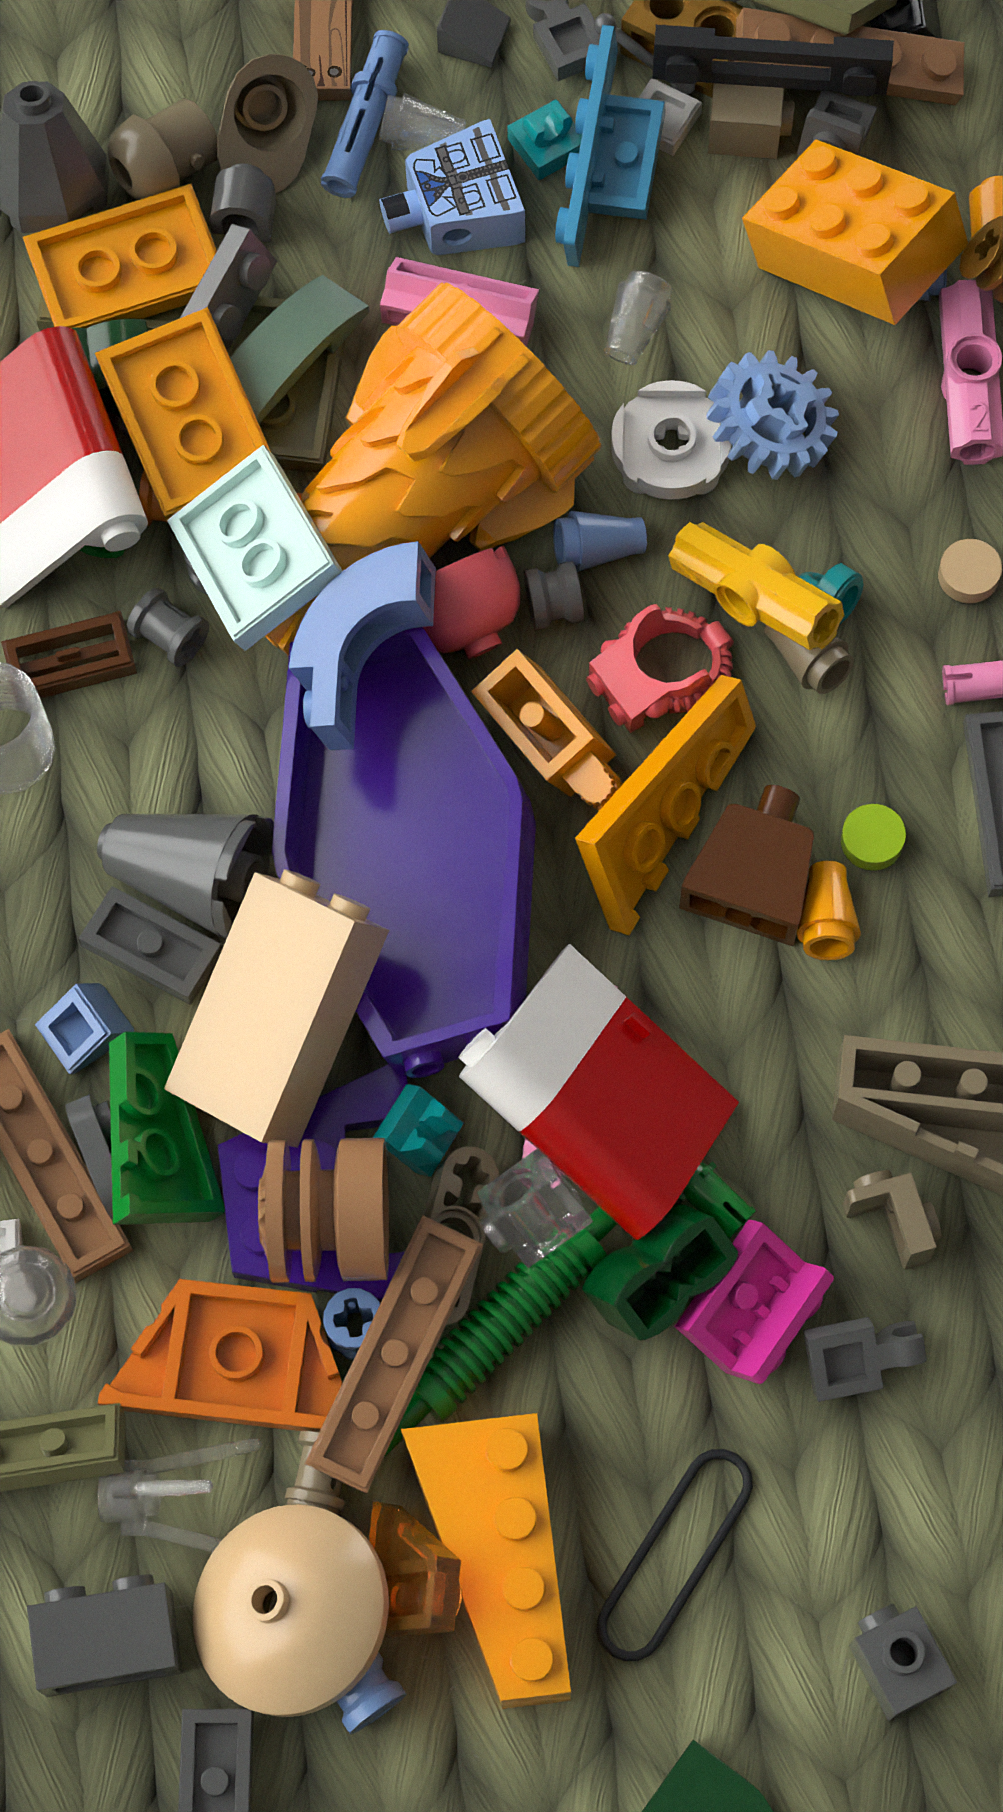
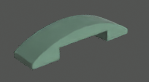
M324 275L310 281L287 298L249 335L230 357L259 424L325 349L333 354L370 312L367 304Z

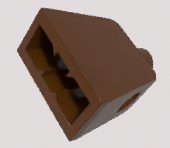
M767 785L764 787L756 810L736 803L729 804L683 881L679 908L793 947L802 915L814 839L813 830L793 823L800 802L799 795L783 786Z

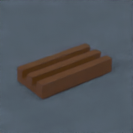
M121 611L1 641L14 696L18 704L137 674ZM110 634L115 636L114 640L83 648L73 647L57 651L52 656L21 664L19 662L21 657Z

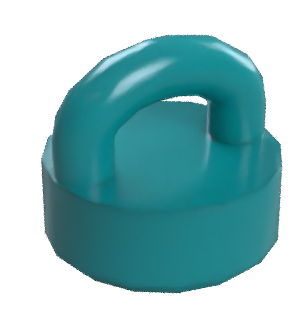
M842 563L834 565L825 575L817 572H804L798 576L842 602L845 616L840 624L854 610L864 586L862 575Z

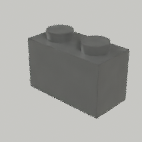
M134 1575L112 1581L113 1591L86 1596V1590L83 1586L64 1587L45 1592V1603L28 1605L27 1612L36 1690L46 1697L183 1674L173 1593L166 1583L154 1584L153 1575Z

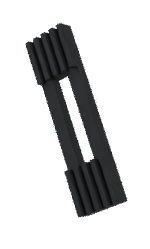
M656 24L652 79L682 84L703 82L842 92L845 95L857 96L886 95L893 62L894 41L834 37L833 44L722 37L715 36V28ZM713 59H718V60H733V61H748V62H762V63H777V64H792V65H806V66H821V67H829V68L803 67V66H788V65H774V64H759V63H744V62H730V61H715V60H713Z

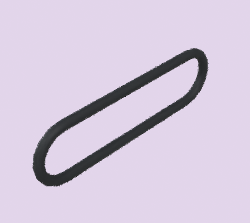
M711 1449L700 1454L688 1467L600 1610L597 1618V1636L602 1647L612 1657L622 1661H640L650 1656L665 1638L749 1500L753 1489L752 1473L747 1463L738 1454L726 1449ZM713 1459H725L732 1462L742 1475L743 1487L741 1493L654 1636L645 1647L637 1651H625L618 1648L611 1642L607 1633V1620L611 1611L699 1469L706 1462Z

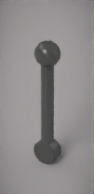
M602 13L596 17L594 27L599 35H601L602 25L615 26L617 42L653 70L654 56L618 28L613 15ZM670 83V87L690 96L695 89V84Z

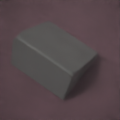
M448 0L437 26L438 53L492 68L510 25L511 17L486 0Z

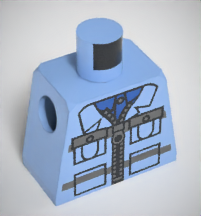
M490 119L474 124L410 154L405 159L408 191L379 200L384 223L389 234L421 225L429 250L435 255L525 243V209Z

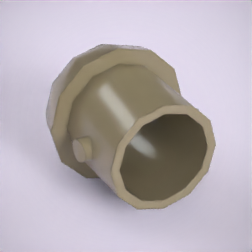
M183 98L148 119H143L134 114L131 115L111 135L107 145V157L118 183L132 198L141 200L178 188L180 181L218 160L217 135L202 109L195 102Z

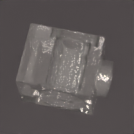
M538 1149L477 1192L488 1215L480 1221L483 1230L502 1254L512 1248L527 1268L593 1222L577 1190L566 1176Z

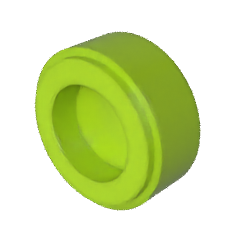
M866 804L856 808L848 815L843 825L841 847L844 855L852 864L865 870H881L891 866L899 858L906 839L904 823L895 811L884 805Z

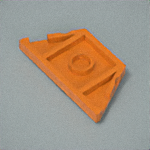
M179 1279L161 1304V1312L153 1324L145 1327L131 1347L132 1354L110 1385L106 1383L99 1393L98 1405L120 1403L123 1411L295 1431L320 1432L342 1385V1380L311 1293Z

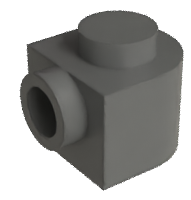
M240 163L218 173L210 214L212 233L226 235L230 226L234 224L251 229L262 242H271L277 202L273 181L260 168L251 164ZM237 215H244L249 218H239Z

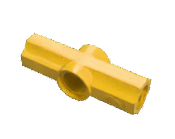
M689 522L676 535L673 549L668 555L671 568L715 594L722 608L739 623L745 626H754L758 621H761L808 650L816 647L823 649L836 637L838 626L845 616L842 602L796 576L789 562L774 548L765 544H758L751 550L704 522L699 524Z

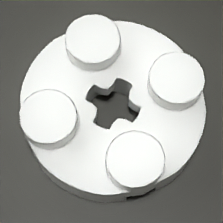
M660 381L638 390V397L629 401L625 408L623 403L613 420L611 451L614 463L623 475V482L629 490L634 493H645L661 499H683L696 494H707L716 487L720 475L729 463L730 459L727 456L732 445L729 441L715 442L712 437L721 423L707 420L706 414L714 404L713 401L706 398L707 391L688 382ZM672 429L677 430L679 439L688 440V443L680 446L677 450H667L664 446L658 445L656 440L664 439L666 430Z

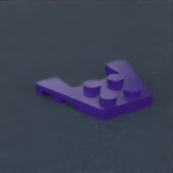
M388 1064L320 1096L298 1148L289 1146L291 1170H300L301 1148L304 1139H314L319 1153L321 1169H334L336 1151L340 1140L346 1139L348 1131L380 1127L402 1090L408 1084L407 1075L398 1076ZM242 1133L218 1145L231 1269L234 1278L315 1293L319 1290L336 1294L348 1288H360L370 1292L381 1303L404 1252L389 1253L387 1280L343 1281L338 1268L336 1251H323L321 1268L316 1282H306L303 1275L301 1251H293L289 1282L272 1283L269 1277L267 1257L260 1243L258 1226L259 1179L262 1178L266 1165L268 1143H262Z

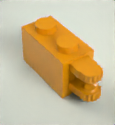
M516 649L471 691L545 780L571 797L576 792L583 801L590 806L593 805L599 811L622 786L623 782L620 781L621 779L607 764L617 754L542 667L520 650Z

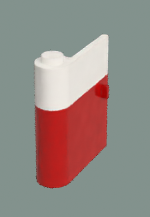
M56 326L36 332L0 362V607L8 608L83 546L105 547L108 551L124 550L139 541L140 534L148 525L146 514L76 330L70 327Z
M571 944L561 951L509 1022L495 1035L486 1028L483 1029L458 1057L466 1064L459 1077L635 1240L640 1239L652 1230L673 1207L739 1104L737 1099Z

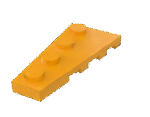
M721 675L575 837L610 930L628 936L631 934L640 919L638 913L633 910L646 889L657 891L669 871L667 866L662 863L677 837L685 839L690 837L700 820L698 814L703 794L707 789L718 791L755 730L756 724L742 680Z

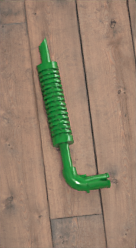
M713 1161L709 1165L701 1162L678 1200L682 1203L687 1199L698 1211L714 1217L727 1237L731 1239L738 1232V1229L743 1227L755 1214L756 1210L752 1206L750 1207L713 1171L717 1167ZM599 1206L581 1224L573 1218L565 1216L551 1229L553 1236L546 1234L542 1238L544 1245L538 1243L533 1247L535 1255L527 1253L523 1257L526 1264L518 1262L514 1266L516 1273L509 1271L505 1275L508 1283L499 1281L495 1285L498 1293L490 1290L486 1294L489 1302L481 1299L477 1303L480 1311L471 1309L467 1313L470 1321L462 1318L458 1322L461 1330L452 1328L448 1332L452 1338L451 1340L443 1337L439 1341L442 1349L435 1347L431 1355L432 1358L423 1372L384 1458L403 1440L401 1429L415 1428L429 1413L444 1423L458 1409L455 1401L463 1404L467 1400L464 1392L473 1394L477 1390L474 1382L482 1385L486 1381L484 1372L492 1375L495 1371L493 1363L500 1366L505 1361L502 1354L510 1356L514 1352L512 1344L519 1347L524 1342L521 1335L529 1337L533 1333L531 1325L538 1328L542 1324L540 1316L545 1319L552 1314L549 1307L557 1309L561 1305L559 1298L566 1300L570 1296L568 1288L573 1291L580 1286L577 1279L585 1281L589 1275L587 1270L591 1272L607 1256L599 1242L618 1223Z

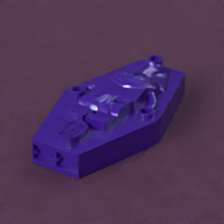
M423 627L407 629L389 637L366 660L357 686L354 749L329 750L314 731L307 727L303 713V699L307 690L289 669L293 642H291L272 843L276 873L280 879L284 869H287L320 883L321 885L316 895L331 901L333 894L336 893L362 903L370 908L367 916L368 920L390 930L356 1008V1012L382 1057L398 1076L407 1075L411 1078L430 1076L440 1072L444 1068V1063L459 1059L458 1057L461 1052L483 1029L486 1028L495 1035L509 1022L526 999L536 821L531 802L517 776Z

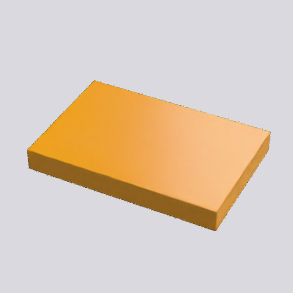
M192 184L23 237L54 327L65 326L87 329L93 325L111 320L144 319L187 305L217 252Z
M208 307L95 353L166 522L259 447L264 445L270 451Z

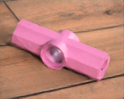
M958 280L949 287L941 288L939 293L944 363L941 390L947 402L951 458L962 461L964 465L986 464L989 460L1003 456V416L999 380L1003 356L1000 347L996 343L992 290L986 292L976 285V280ZM961 369H975L982 375H968Z

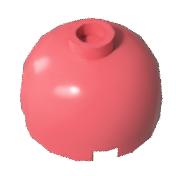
M500 546L495 552L493 548L483 550L436 571L433 626L423 628L438 652L444 654L464 650L468 659H473L502 644L498 633L513 622L520 606V584L505 546Z

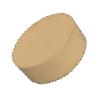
M977 539L959 540L950 545L942 556L938 570L940 586L949 597L962 603L984 601L995 592L1002 573L1001 559L996 550L986 542Z

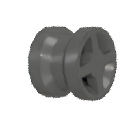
M573 561L560 563L556 570L542 572L537 568L524 570L525 590L534 630L546 629L555 620L565 619L571 624L584 621L581 589Z

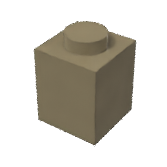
M714 83L708 154L777 159L780 136L791 137L794 101L783 100L784 88Z

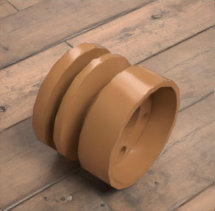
M385 1138L341 1139L336 1151L334 1169H321L319 1153L314 1139H304L301 1148L300 1170H291L290 1150L287 1140L269 1141L266 1165L262 1178L259 1179L258 1226L260 1243L267 1257L269 1277L272 1283L289 1282L293 1251H301L303 1275L306 1282H316L321 1268L323 1251H336L338 1268L343 1281L387 1280L389 1270V1188Z

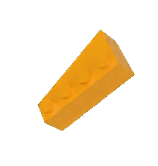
M537 1413L401 1429L406 1450L502 1709L571 1701L569 1670Z

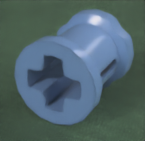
M360 1288L345 1289L336 1293L328 1301L324 1310L323 1324L332 1349L341 1353L350 1361L354 1360L380 1305L379 1301L370 1292ZM349 1314H361V1318L365 1322L362 1327L363 1335L350 1337L349 1331L345 1327L348 1325Z

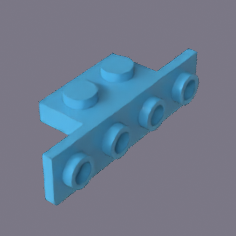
M602 25L599 45L590 44L586 57L585 78L586 80H591L592 85L589 99L580 98L578 102L575 132L582 135L579 153L570 152L568 157L565 186L568 189H572L569 208L560 207L555 232L556 243L564 245L568 266L579 267L589 213L647 220L666 113L665 101L610 95L618 55L615 26Z

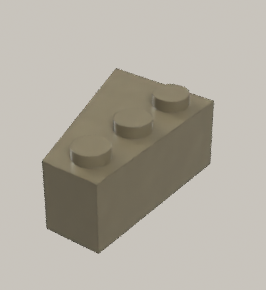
M844 1035L837 1058L832 1120L1003 1196V1052Z

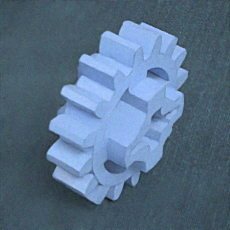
M771 350L766 352L760 362L751 352L745 353L738 365L732 361L728 364L708 395V398L714 404L706 414L707 420L721 423L712 437L715 442L729 441L733 447L727 456L731 461L738 459L742 455L749 459V473L754 474L761 465L768 467V472L772 479L778 480L786 468L795 478L799 477L808 465L814 468L828 451L829 445L837 436L838 432L831 425L839 416L838 410L824 406L832 394L830 388H815L812 383L818 373L814 369L807 371L803 375L796 371V357L791 356L785 365L778 363L774 351ZM740 392H741L742 395H743V397H742V399L739 401Z

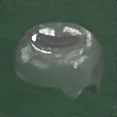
M18 1245L0 1252V1340L10 1346L35 1348L59 1337L73 1318L77 1308V1287L69 1266L47 1248Z

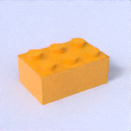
M817 139L812 142L742 217L760 269L893 325L900 321L968 244L955 192Z

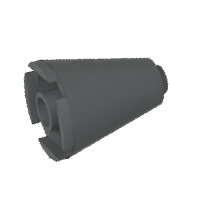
M120 814L112 823H108L102 829L97 843V854L102 860L104 871L108 875L214 934L227 939L254 873L270 876L268 871L270 855L273 856L274 822L271 818L257 814Z

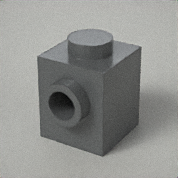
M890 1604L858 1622L863 1634L855 1637L849 1647L888 1721L948 1691L957 1683L917 1606L899 1614L895 1605Z

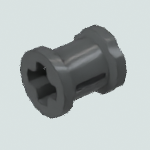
M157 587L149 590L134 606L127 621L128 633L136 639L145 637L167 652L168 661L176 667H181L188 663L202 647L209 632V623L200 615L194 617L187 615L170 603L167 593Z

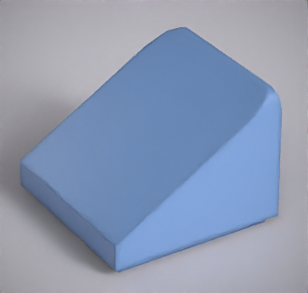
M99 983L75 984L35 1024L69 1074L77 1073L109 1051V1042L125 1031L134 1032V1028L106 988Z

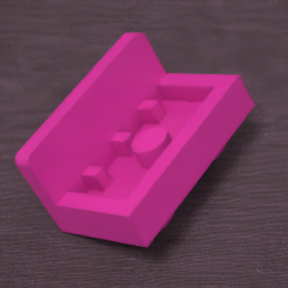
M749 1219L732 1243L739 1253L730 1271L715 1286L696 1295L674 1327L725 1373L762 1384L769 1374L781 1365L786 1355V1349L805 1321L812 1317L820 1308L823 1295L833 1282L834 1276L824 1267L804 1262L764 1223Z

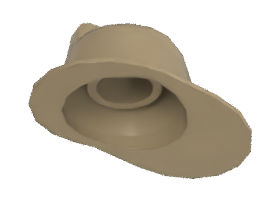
M266 54L250 60L237 72L226 92L225 105L217 137V158L221 170L240 163L254 165L260 168L273 181L275 193L286 189L298 176L305 160L318 101L314 77L301 62L284 54Z

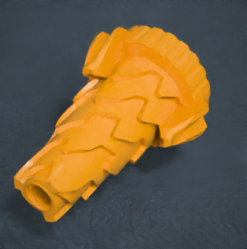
M442 282L399 325L391 326L380 338L368 359L352 404L345 417L351 426L330 450L332 459L305 488L301 501L342 571L374 552L402 543L419 541L428 557L431 558L450 538L454 541H459L468 533L470 543L481 552L497 545L514 541L565 514L574 505L575 478L594 461V455L600 450L602 444L592 423L582 412L580 406L546 366L480 303L469 297L459 288ZM316 597L265 635L276 648L283 650L288 656L290 643L294 642L300 623Z

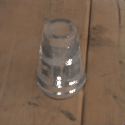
M406 93L403 94V98L388 95L378 141L392 144V151L416 152L464 130L466 120L457 118L453 114Z
M637 270L631 271L626 281L618 283L607 343L604 348L607 356L623 364H637L640 355L644 352L673 308V303L670 300L673 288L669 283L656 275Z

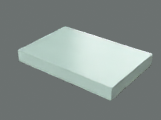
M264 445L167 520L231 638L244 651L315 598L329 582L342 572L340 565L277 459Z

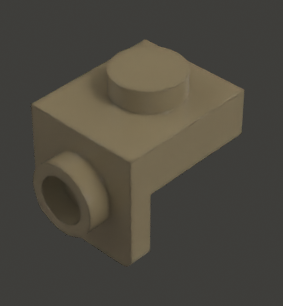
M882 1170L855 1180L853 1182L855 1188L847 1191L842 1205L846 1218L884 1209L903 1269L906 1270L929 1263L937 1248L935 1241L942 1238L941 1228L932 1203L930 1201L921 1203L912 1173L893 1177L890 1170Z

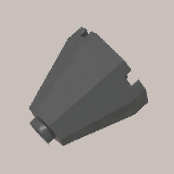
M48 81L22 82L6 93L0 112V217L3 211L10 217L11 225L21 233H37L81 219L82 214L92 207L94 214L107 207L109 183L107 155L66 95Z

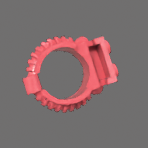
M657 604L650 605L632 619V622H628L624 626L625 630H621L618 635L619 639L608 640L602 644L601 654L589 662V676L586 677V681L597 697L603 695L610 705L608 711L613 721L619 727L624 724L630 733L644 726V718L647 716L656 719L665 715L668 711L670 713H688L721 675L732 676L730 672L733 669V663L730 661L732 653L728 649L733 645L734 641L719 621L708 624L706 623V618L702 616L698 618L696 613L691 611L684 613V609L680 608L677 611H672V607H665L666 610L661 611ZM675 632L687 634L696 639L701 637L712 652V668L709 673L706 669H703L682 681L664 683L647 676L639 669L635 659L641 648L649 640L661 634Z

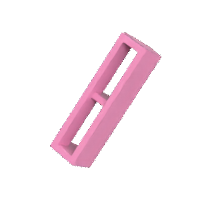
M399 257L394 259L387 270L385 289L380 302L382 323L399 325L443 282L444 284L449 283L453 287L459 288L469 297L480 303L527 347L534 324L539 289Z

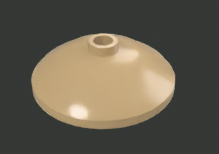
M301 1504L277 1506L261 1511L240 1523L228 1533L211 1554L200 1576L193 1605L194 1639L200 1660L211 1680L228 1698L249 1710L270 1716L294 1717L306 1715L326 1708L341 1699L357 1685L369 1670L384 1638L388 1620L389 1596L382 1563L369 1540L352 1523L339 1515L315 1506ZM275 1590L277 1603L272 1611L265 1614L263 1601L269 1592Z

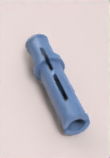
M379 30L374 34V41L363 71L355 74L350 87L353 98L343 125L340 128L326 171L320 180L321 186L326 191L338 197L351 198L355 196L358 181L369 151L372 148L384 110L393 105L398 91L394 83L403 58L408 52L409 44L404 37L393 31Z

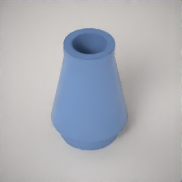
M570 511L568 517L557 518L554 522L553 543L558 565L563 562L573 561L576 571L579 572L629 555L644 554L647 547L645 523L642 517L624 518Z

